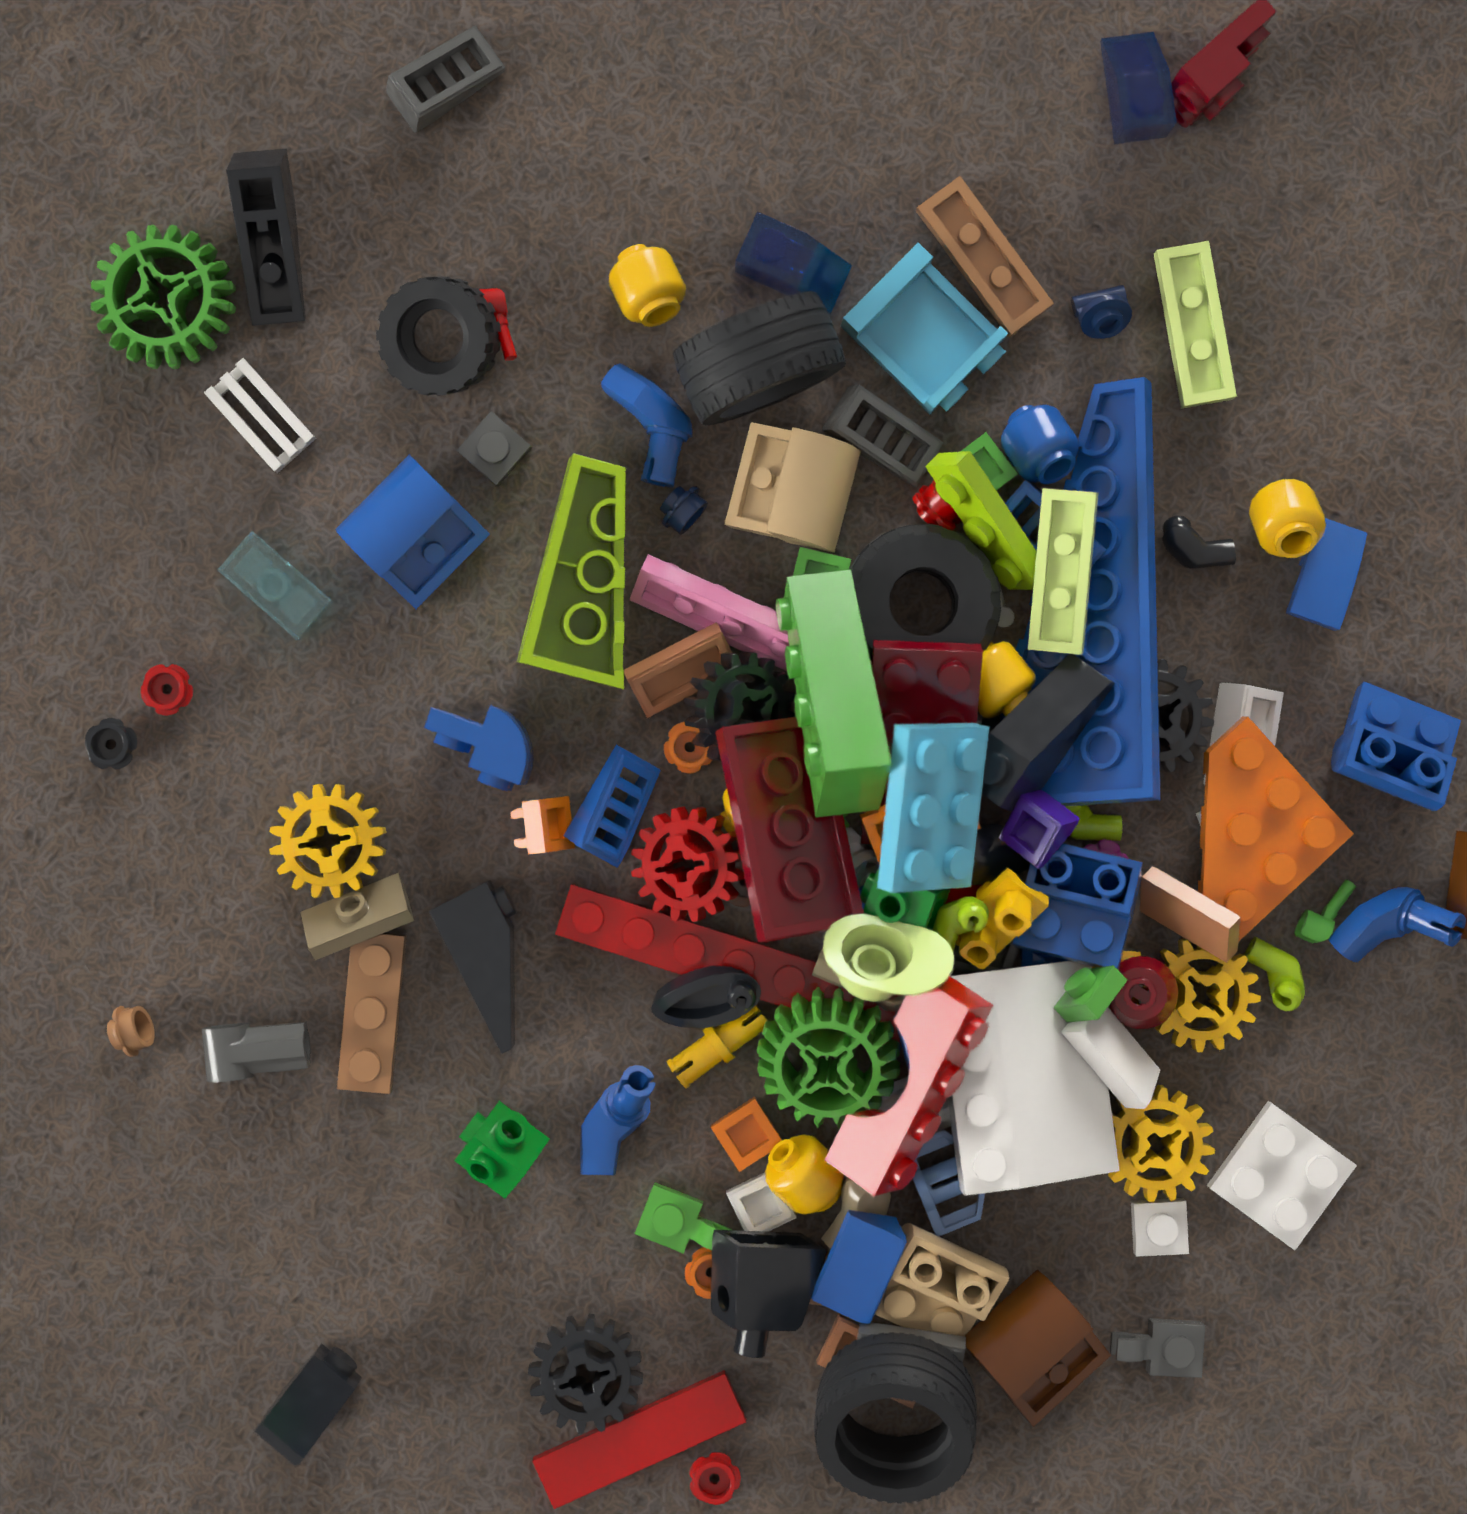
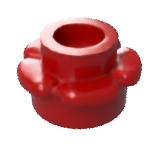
M163 664L153 666L145 674V679L141 686L142 700L148 707H154L155 712L160 715L170 716L178 713L179 708L188 706L193 697V686L188 682L189 674L184 668L175 664H171L169 667H165ZM164 685H171L172 692L170 694L163 692Z
M712 1452L706 1458L701 1456L692 1463L689 1475L692 1477L690 1482L691 1492L700 1501L713 1505L724 1504L732 1498L734 1490L740 1486L741 1474L739 1468L733 1466L731 1458L721 1452ZM718 1474L720 1477L719 1481L711 1482L709 1479L710 1475Z

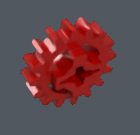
M682 806L671 809V817L666 813L654 816L652 819L656 829L648 827L641 829L638 833L641 839L646 842V845L632 849L631 855L642 860V867L631 871L632 877H644L646 885L638 892L640 897L653 894L656 900L652 910L656 913L671 907L670 915L672 921L684 919L687 913L692 922L705 919L706 910L712 916L725 910L721 899L730 901L736 899L739 895L731 883L745 879L744 871L735 868V861L741 860L740 851L733 850L731 845L737 839L736 831L725 834L722 832L721 828L725 817L722 815L714 816L706 821L707 812L705 807L693 808L689 814L686 807ZM702 835L708 839L712 846L702 840ZM666 841L667 849L659 859L661 848ZM683 859H693V862L704 861V864L696 866L694 869L684 868V866H673L674 863L681 862ZM716 869H719L715 884L711 888L710 879ZM666 883L672 886L675 889V892Z

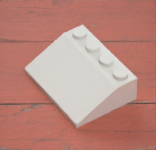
M1064 961L951 976L994 1005L986 1020L989 1024L987 1034L980 1045L970 1051L962 1067L965 1071L964 1079L955 1093L948 1097L959 1188L963 1194L973 1195L1021 1189L1120 1171L1109 1089L1061 1033L1068 1023L1054 1009V1006L1066 992L1064 989L1066 981L1078 970L1085 967L1092 968V966L1073 961Z

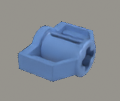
M944 1129L937 1131L927 1143L923 1144L916 1158L953 1144V1136ZM956 1157L920 1170L918 1165L917 1171L912 1178L934 1233L937 1236L981 1220L985 1193L978 1194L977 1202L942 1217L938 1214L935 1205L963 1194L959 1188L958 1177L931 1187L932 1184L958 1174Z

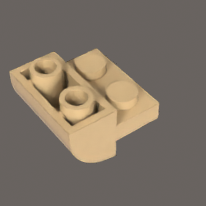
M751 422L725 525L733 529L779 538L786 543L835 553L861 451L846 442L794 427H792V430Z
M911 1223L904 1224L901 1228L907 1239L906 1247L875 1315L901 1327L965 1336L977 1319L984 1321L1009 1281L1007 1268Z

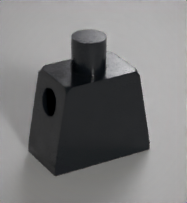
M714 1230L712 1237L710 1307L716 1317L732 1329L737 1330L734 1352L745 1357L763 1358L766 1352L769 1331H796L802 1326L815 1283L825 1259V1248L802 1233Z

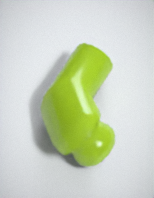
M1087 805L1065 806L1080 818L1076 828L1069 835L1073 839L1121 840L1123 827L1121 815L1093 814Z
M968 896L944 904L937 912L932 931L937 932L949 943L952 952H954L958 935L973 930L976 933L985 928L989 916L987 905L980 899Z
M1255 936L1244 953L1248 958V962L1267 972L1272 1000L1278 1009L1282 1011L1297 1009L1305 996V985L1298 960L1294 956Z

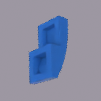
M1325 518L1326 528L1323 537L1310 552L1301 557L1299 566H1302L1286 614L1333 631H1338L1341 629L1354 589L1367 533Z

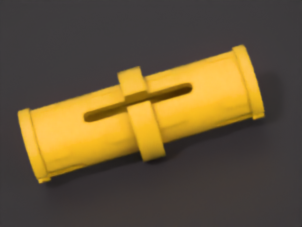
M757 1005L736 1020L716 1026L715 1028L707 1027L702 1031L705 1034L703 1037L672 1059L670 1058L666 1061L673 1073H677L693 1061L692 1066L676 1076L684 1088L690 1087L691 1083L722 1060L726 1064L735 1058L733 1052L763 1032L764 1024L768 1020L762 1014L744 1026V1023L761 1012Z

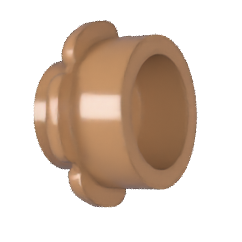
M141 1006L132 1008L117 1007L113 1011L112 1020L107 1024V1035L111 1045L116 1050H123L129 1057L137 1056L139 1050L151 1046L154 1042L155 1031L152 1019Z

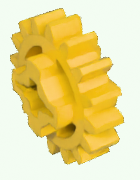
M316 784L313 785V798L309 799L303 792L297 791L293 794L297 805L295 809L280 806L278 812L286 820L284 826H272L269 832L281 837V844L270 848L269 851L271 855L284 856L285 862L277 869L279 875L291 871L295 873L296 877L292 884L293 889H301L308 882L312 884V897L319 898L323 894L325 887L329 886L333 897L339 898L344 893L343 883L347 882L352 889L357 891L363 887L359 876L361 872L371 876L377 874L378 869L370 860L372 856L376 857L386 854V849L375 845V837L387 833L386 827L372 826L370 820L375 818L379 810L377 807L363 811L360 805L363 802L364 794L361 792H356L348 800L345 798L344 785L336 784L331 792V796H327L324 786ZM333 806L340 807L350 813L359 826L349 827L337 819L336 810L333 809ZM311 810V824L301 837L294 838L298 823ZM324 826H327L329 834H338L339 836L350 835L351 837L349 840L340 841V844L333 846L332 856H329L327 848L306 846L307 842L316 841L317 837L324 835ZM362 844L358 860L345 872V857L353 846ZM307 855L317 862L320 867V873H323V876L306 868L298 856Z
M1179 939L1178 948L1180 953L1175 955L1164 948L1160 951L1165 965L1171 970L1177 981L1178 1001L1171 1016L1165 1022L1156 1026L1155 1030L1163 1035L1173 1029L1174 1033L1171 1043L1180 1048L1186 1043L1188 1038H1191L1192 1049L1196 1052H1203L1206 1040H1210L1214 1048L1222 1050L1224 1049V1035L1228 1033L1240 1040L1243 1035L1237 1026L1239 1022L1243 1020L1254 1023L1256 1020L1246 1009L1248 1003L1261 1002V996L1248 991V985L1256 982L1259 979L1258 975L1253 972L1243 973L1241 971L1248 961V958L1243 954L1233 956L1226 963L1199 946L1193 949V946L1187 939ZM1197 959H1210L1218 962V964L1205 972L1196 971L1188 962ZM1188 978L1206 987L1211 985L1206 994L1210 999L1209 1003L1215 1010L1197 1001L1192 1003L1197 995L1193 990L1194 986ZM1234 985L1235 996L1230 1010L1227 1006L1228 989ZM1142 986V988L1149 990L1147 986ZM1196 1017H1203L1212 1021L1214 1026L1195 1029L1184 1026L1186 1022L1191 1023Z
M1157 1085L1151 1102L1145 1109L1125 1108L1116 1098L1121 1111L1118 1115L1112 1113L1120 1171L1108 1173V1176L1114 1183L1127 1178L1124 1191L1128 1195L1133 1197L1142 1187L1144 1197L1148 1202L1155 1201L1158 1190H1162L1167 1198L1173 1201L1176 1200V1186L1182 1184L1191 1192L1195 1189L1194 1182L1190 1178L1194 1171L1203 1175L1208 1174L1209 1170L1200 1162L1202 1155L1215 1154V1148L1203 1142L1202 1138L1214 1131L1208 1123L1196 1122L1204 1113V1110L1199 1105L1195 1104L1184 1109L1188 1096L1183 1092L1177 1091L1169 1100L1167 1088L1163 1085ZM1152 1109H1164L1174 1114H1168L1165 1118L1159 1120L1148 1118L1144 1112ZM1129 1126L1132 1129L1130 1146L1122 1152L1123 1134L1126 1127ZM1152 1133L1162 1138L1161 1143L1164 1149L1159 1154L1149 1149L1151 1145L1147 1138ZM1189 1136V1149L1183 1161L1180 1158L1182 1141ZM1148 1168L1164 1169L1167 1175L1146 1177L1138 1174V1172L1143 1173Z

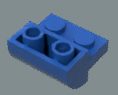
M410 454L335 529L353 551L415 609L490 535Z
M1363 682L1354 694L1344 732L1334 744L1331 758L1332 771L1428 810L1437 811L1445 805L1457 758L1452 756L1461 720Z
M490 705L485 721L481 724L445 710L431 707L424 728L437 732L434 743L462 753H469L471 746H475L468 767L480 771L477 781L507 792L508 790L512 791L514 783L518 785H526L528 783L533 767V747L526 729L516 717L501 708Z
M1062 844L1043 868L1038 869L1030 863L1025 884L1031 889L1048 896L1049 907L1032 921V925L1020 937L1016 936L1013 939V947L1093 967L1114 965L1119 970L1129 926L1132 923L1142 875V862Z

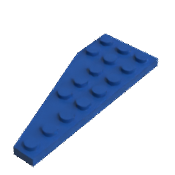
M1140 377L1094 384L1078 437L1080 449L1071 480L1066 479L1063 490L1098 493L1094 539L1106 551L1091 568L1084 653L1082 655H1074L1115 683L1042 788L1044 792L1048 793L1063 806L1160 800L1152 383L1147 378ZM1032 593L1031 600H1030V603H1029L1030 606H1032L1033 593ZM1031 615L1024 638L1018 640L1016 651L1036 675V682L1028 694L1069 655V653L1028 650ZM1003 713L1000 714V722L1006 717Z

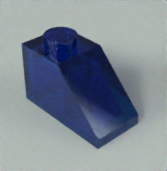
M1154 32L1102 38L1100 42L1114 144L1166 138L1177 121L1170 70Z
M758 211L735 264L736 273L790 296L809 291L816 292L826 307L827 313L830 315L852 268L850 263L807 233Z

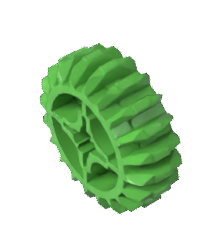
M148 225L146 241H142L134 231L127 232V241L131 247L124 250L116 243L110 244L109 249L111 253L117 257L112 265L105 260L97 262V268L107 275L106 280L97 279L90 282L91 289L105 295V297L96 299L91 303L92 311L97 314H107L97 323V328L103 334L113 333L109 345L116 351L127 347L126 358L134 363L140 361L145 355L147 366L152 369H158L165 354L168 366L172 369H179L181 365L180 352L183 351L191 362H199L201 358L195 346L202 343L209 350H216L218 347L217 343L208 335L213 329L221 334H227L230 327L218 319L219 314L230 315L236 311V306L233 303L221 299V297L236 292V286L232 281L220 280L230 271L228 264L224 260L213 262L218 250L211 243L200 247L201 237L194 231H190L181 240L180 229L175 225H169L162 239L159 229L155 225ZM163 257L180 258L195 265L197 270L187 275L183 272L171 276L164 275L157 267L154 259ZM138 270L141 278L140 288L136 294L127 299L128 305L124 306L127 284L132 275ZM154 278L170 291L167 299L172 315L156 303L160 297L158 293L159 287ZM203 287V302L200 311L189 325L185 315L186 306L190 300L199 295L198 289ZM160 318L170 327L173 335L163 338L147 337L137 333L130 324L139 319L147 322L151 319Z
M817 987L812 993V1001L810 1002L797 992L792 998V1008L780 1004L775 1010V1020L768 1019L765 1022L762 1032L764 1037L759 1040L757 1054L761 1057L757 1070L759 1076L766 1077L764 1083L766 1095L778 1094L777 1105L779 1111L793 1105L795 1107L794 1117L797 1122L804 1118L806 1114L813 1115L817 1128L824 1123L825 1118H833L834 1123L840 1129L845 1120V1115L865 1111V1108L878 1110L882 1106V1096L890 1097L894 1091L893 1079H896L900 1073V1062L897 1059L900 1055V1043L898 1040L892 1039L894 1027L891 1021L880 1022L881 1010L878 1005L864 1011V1000L854 997L851 1002L844 1001V994L840 987L834 991L833 998H824L823 992ZM792 1042L800 1048L799 1055L804 1059L802 1069L798 1072L790 1063L786 1052ZM860 1043L867 1050L872 1062L865 1073L857 1067L858 1061L853 1057L855 1056V1048Z

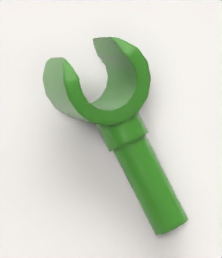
M1345 879L1324 907L1321 915L1306 909L1299 919L1294 934L1310 943H1318L1330 938L1335 926V921L1333 920L1356 888L1355 884Z

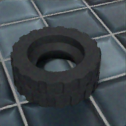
M445 276L418 278L415 282H407L402 285L399 292L391 294L386 302L388 304L384 310H381L378 318L380 321L379 330H376V341L379 340L380 344L378 352L381 360L386 362L388 366L387 371L393 378H398L402 382L400 385L408 390L415 389L419 391L418 394L426 396H441L462 392L469 389V386L482 381L485 378L483 375L493 368L496 362L494 358L496 352H499L501 344L498 341V332H501L500 323L496 321L494 315L496 311L493 305L488 303L483 297L485 294L478 288L470 287L468 285L469 282ZM434 309L445 310L453 314L460 322L463 330V344L459 353L453 359L443 363L433 362L425 358L418 350L414 338L418 320L425 313Z

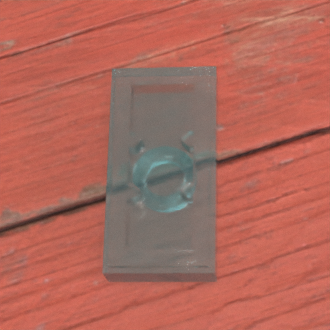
M251 531L217 569L296 640H300L334 602L254 531Z

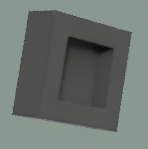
M491 411L456 451L498 487L532 447Z

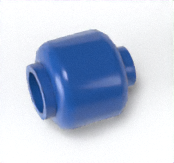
M1044 404L1037 406L1026 405L1011 414L1007 422L1008 424L1001 435V448L1018 474L1024 480L1034 483L1041 482L1042 484L1055 483L1067 476L1076 464V456L1079 452V439L1059 410L1054 406Z

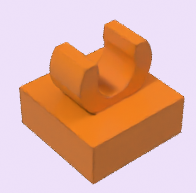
M569 796L523 801L522 808H517L511 812V819L524 818L526 837L514 839V846L527 848L528 855L575 848V844L563 836L572 822Z

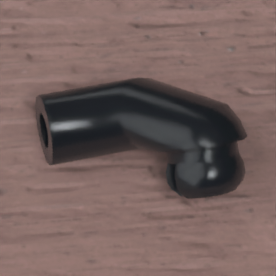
M1172 516L1164 522L1162 541L1165 549L1184 567L1196 569L1235 564L1236 551L1233 539L1204 541L1191 527V522L1183 516Z

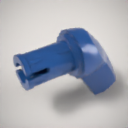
M616 364L605 375L601 386L609 397L634 415L643 428L647 430L646 433L650 435L649 448L641 481L656 486L672 488L675 484L676 468L682 442H687L688 438L692 437V422L678 403L656 383L624 364Z
M1397 887L1359 905L1335 929L1328 940L1342 956L1358 963L1384 940L1402 937L1412 931L1453 947L1461 939L1462 933L1450 928L1455 926L1464 928L1466 918L1463 914L1454 913L1425 902L1424 896L1418 889Z
M639 1065L628 1067L624 1071L621 1080L610 1085L603 1092L598 1102L586 1116L581 1126V1175H616L621 1142L638 1129L650 1113L651 1102L649 1096L653 1092L655 1082H651L654 1079V1075L649 1069Z

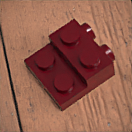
M1267 0L1255 1L1181 67L1163 94L1168 100L1166 103L1168 112L1179 125L1187 128L1203 115L1209 122L1212 121L1234 100L1233 97L1245 86L1240 81V77L1250 66L1251 63L1248 60L1259 50L1258 46L1271 34L1265 27L1277 12Z

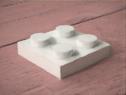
M1268 1101L1207 1186L1289 1247L1296 1250L1357 1165Z

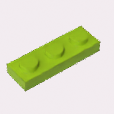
M970 451L938 453L925 467L936 482L935 487L940 497L953 507L963 522V529L967 537L979 546L991 562V567L996 577H998V582L1009 590H1033L1037 551Z

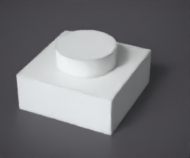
M1176 1198L1173 1201L1170 1199H1155L1154 1202H1148L1147 1200L1131 1201L1133 1253L1136 1257L1189 1254L1186 1200Z

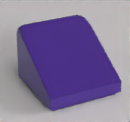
M1043 790L1021 794L999 839L1036 868L1040 869L1043 868L1074 831L1080 818Z

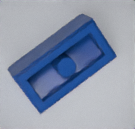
M848 1210L815 1283L811 1297L812 1300L857 1322L870 1324L906 1247L907 1239L897 1218Z

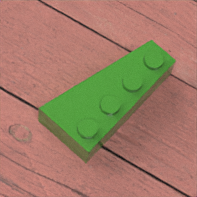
M851 570L787 577L784 598L776 599V615L780 631L787 630L789 646L785 648L786 668L789 678H794L797 693L795 695V713L798 726L802 727L804 758L807 774L810 778L815 817L879 810L892 763Z

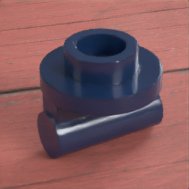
M1123 285L1071 297L1074 316L1078 318L1083 333L1088 337L1095 339L1113 337L1119 334L1131 320L1132 309L1127 301V294Z

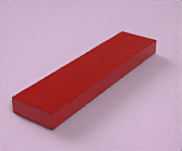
M723 1370L626 1414L621 1422L615 1419L606 1423L605 1431L599 1432L595 1428L533 1456L532 1462L553 1509H556L746 1423L747 1420L727 1373Z

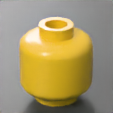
M644 244L630 246L619 254L618 262L609 273V286L623 315L629 321L653 327L666 323L680 311V304L685 297L686 286L671 255L665 249L646 247Z
M1281 479L1269 483L1260 489L1251 500L1249 507L1250 520L1260 546L1268 554L1277 557L1297 558L1310 552L1323 537L1326 528L1325 517L1315 492L1307 483L1296 479Z
M991 641L987 649L983 651L978 712L984 718H994L1002 713L1007 716L1028 695V692L1036 682L1034 671L1009 642L1002 641L993 644Z
M806 1134L794 1136L777 1143L769 1154L765 1170L766 1184L771 1191L790 1209L803 1215L822 1212L830 1208L841 1195L844 1174L825 1161L829 1150L816 1137Z

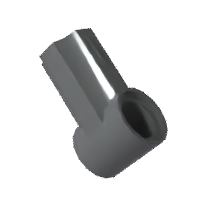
M306 1022L249 1027V1023H234L202 1028L207 1082L236 1081L254 1077V1073L301 1070L311 1066L310 1036Z

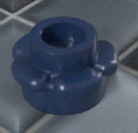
M679 486L670 493L660 507V511L665 514L662 520L663 526L666 528L671 526L682 535L703 514L708 503L698 495L699 488L697 486L691 487L689 491Z

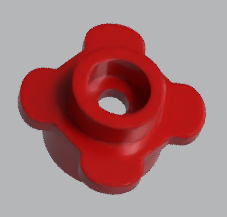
M935 481L929 486L923 485L919 489L920 493H916L912 497L917 506L919 516L927 524L939 525L953 531L956 528L954 523L959 524L961 519L953 507L940 497L935 487Z

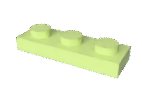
M1209 241L1156 250L1154 260L1181 409L1233 400L1237 397Z
M1042 488L1028 650L1079 655L1084 653L1098 493Z

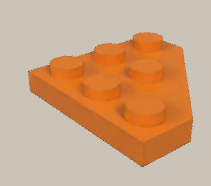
M1242 716L1204 752L1203 774H1206L1204 806H1201L1200 849H1202L1201 880H1198V892L1241 917L1238 942L1354 834L1248 716Z

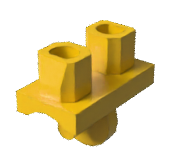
M1006 868L993 882H985L977 889L976 898L983 901L989 911L987 924L979 932L974 933L973 930L958 935L956 945L960 947V955L977 968L985 969L996 959V955L1016 936L1020 937L1032 925V921L1049 907V897L1042 892L1028 887L1015 872Z

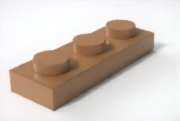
M961 176L917 207V214L998 324L1008 332L1007 336L1009 338L1052 307L1053 301Z
M383 933L350 946L337 1089L382 1094H390L392 1092L407 935Z

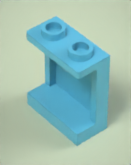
M918 242L843 317L841 327L930 415L939 405L947 412L969 390L963 381L976 368L985 374L1005 354L1006 351L1000 344L1006 338L1008 332L1002 326L996 329L931 264L933 256Z

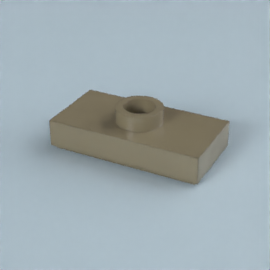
M399 873L300 912L308 949L315 960L414 921L406 887Z

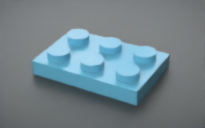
M975 723L895 725L891 755L892 765L889 773L877 884L878 889L898 893L971 887L989 727Z

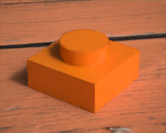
M755 1096L711 1124L712 1131L739 1172L770 1153L773 1147L783 1140Z

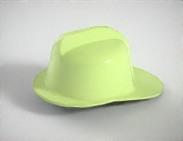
M856 914L845 916L834 922L824 936L823 953L827 964L838 975L840 983L844 988L861 1000L876 1002L887 1000L894 995L915 996L931 992L945 983L953 971L954 954L949 943L937 932L920 926L901 922L888 923L881 920L878 916Z

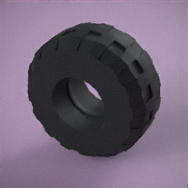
M911 524L895 528L880 535L860 552L849 570H851L870 661H872L873 640L981 644L982 651L987 649L1000 620L1001 590L998 577H996L990 565L991 562L984 552L979 550L969 538L959 532L945 529L939 525ZM913 572L927 573L939 579L948 589L952 601L951 616L947 624L938 633L929 636H916L903 630L894 620L889 607L890 592L894 584L904 575Z

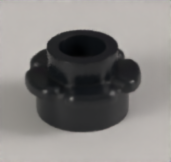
M116 718L101 720L100 724L91 727L85 736L88 758L96 767L101 769L112 767L118 770L126 767L132 761V751L137 748L138 744L134 730L130 727L126 728L123 721ZM110 739L116 742V747L112 750L107 747V741Z

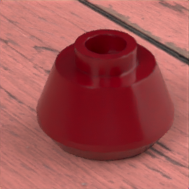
M1147 956L1131 957L1120 962L1119 972L1127 979V982L1108 1008L1122 1024L1135 1029H1149L1165 1022L1173 1013L1178 1001V985L1171 970L1161 961ZM1140 984L1146 985L1149 990L1140 987ZM1132 997H1135L1136 999L1140 1000L1141 1004L1135 1003L1132 1000Z

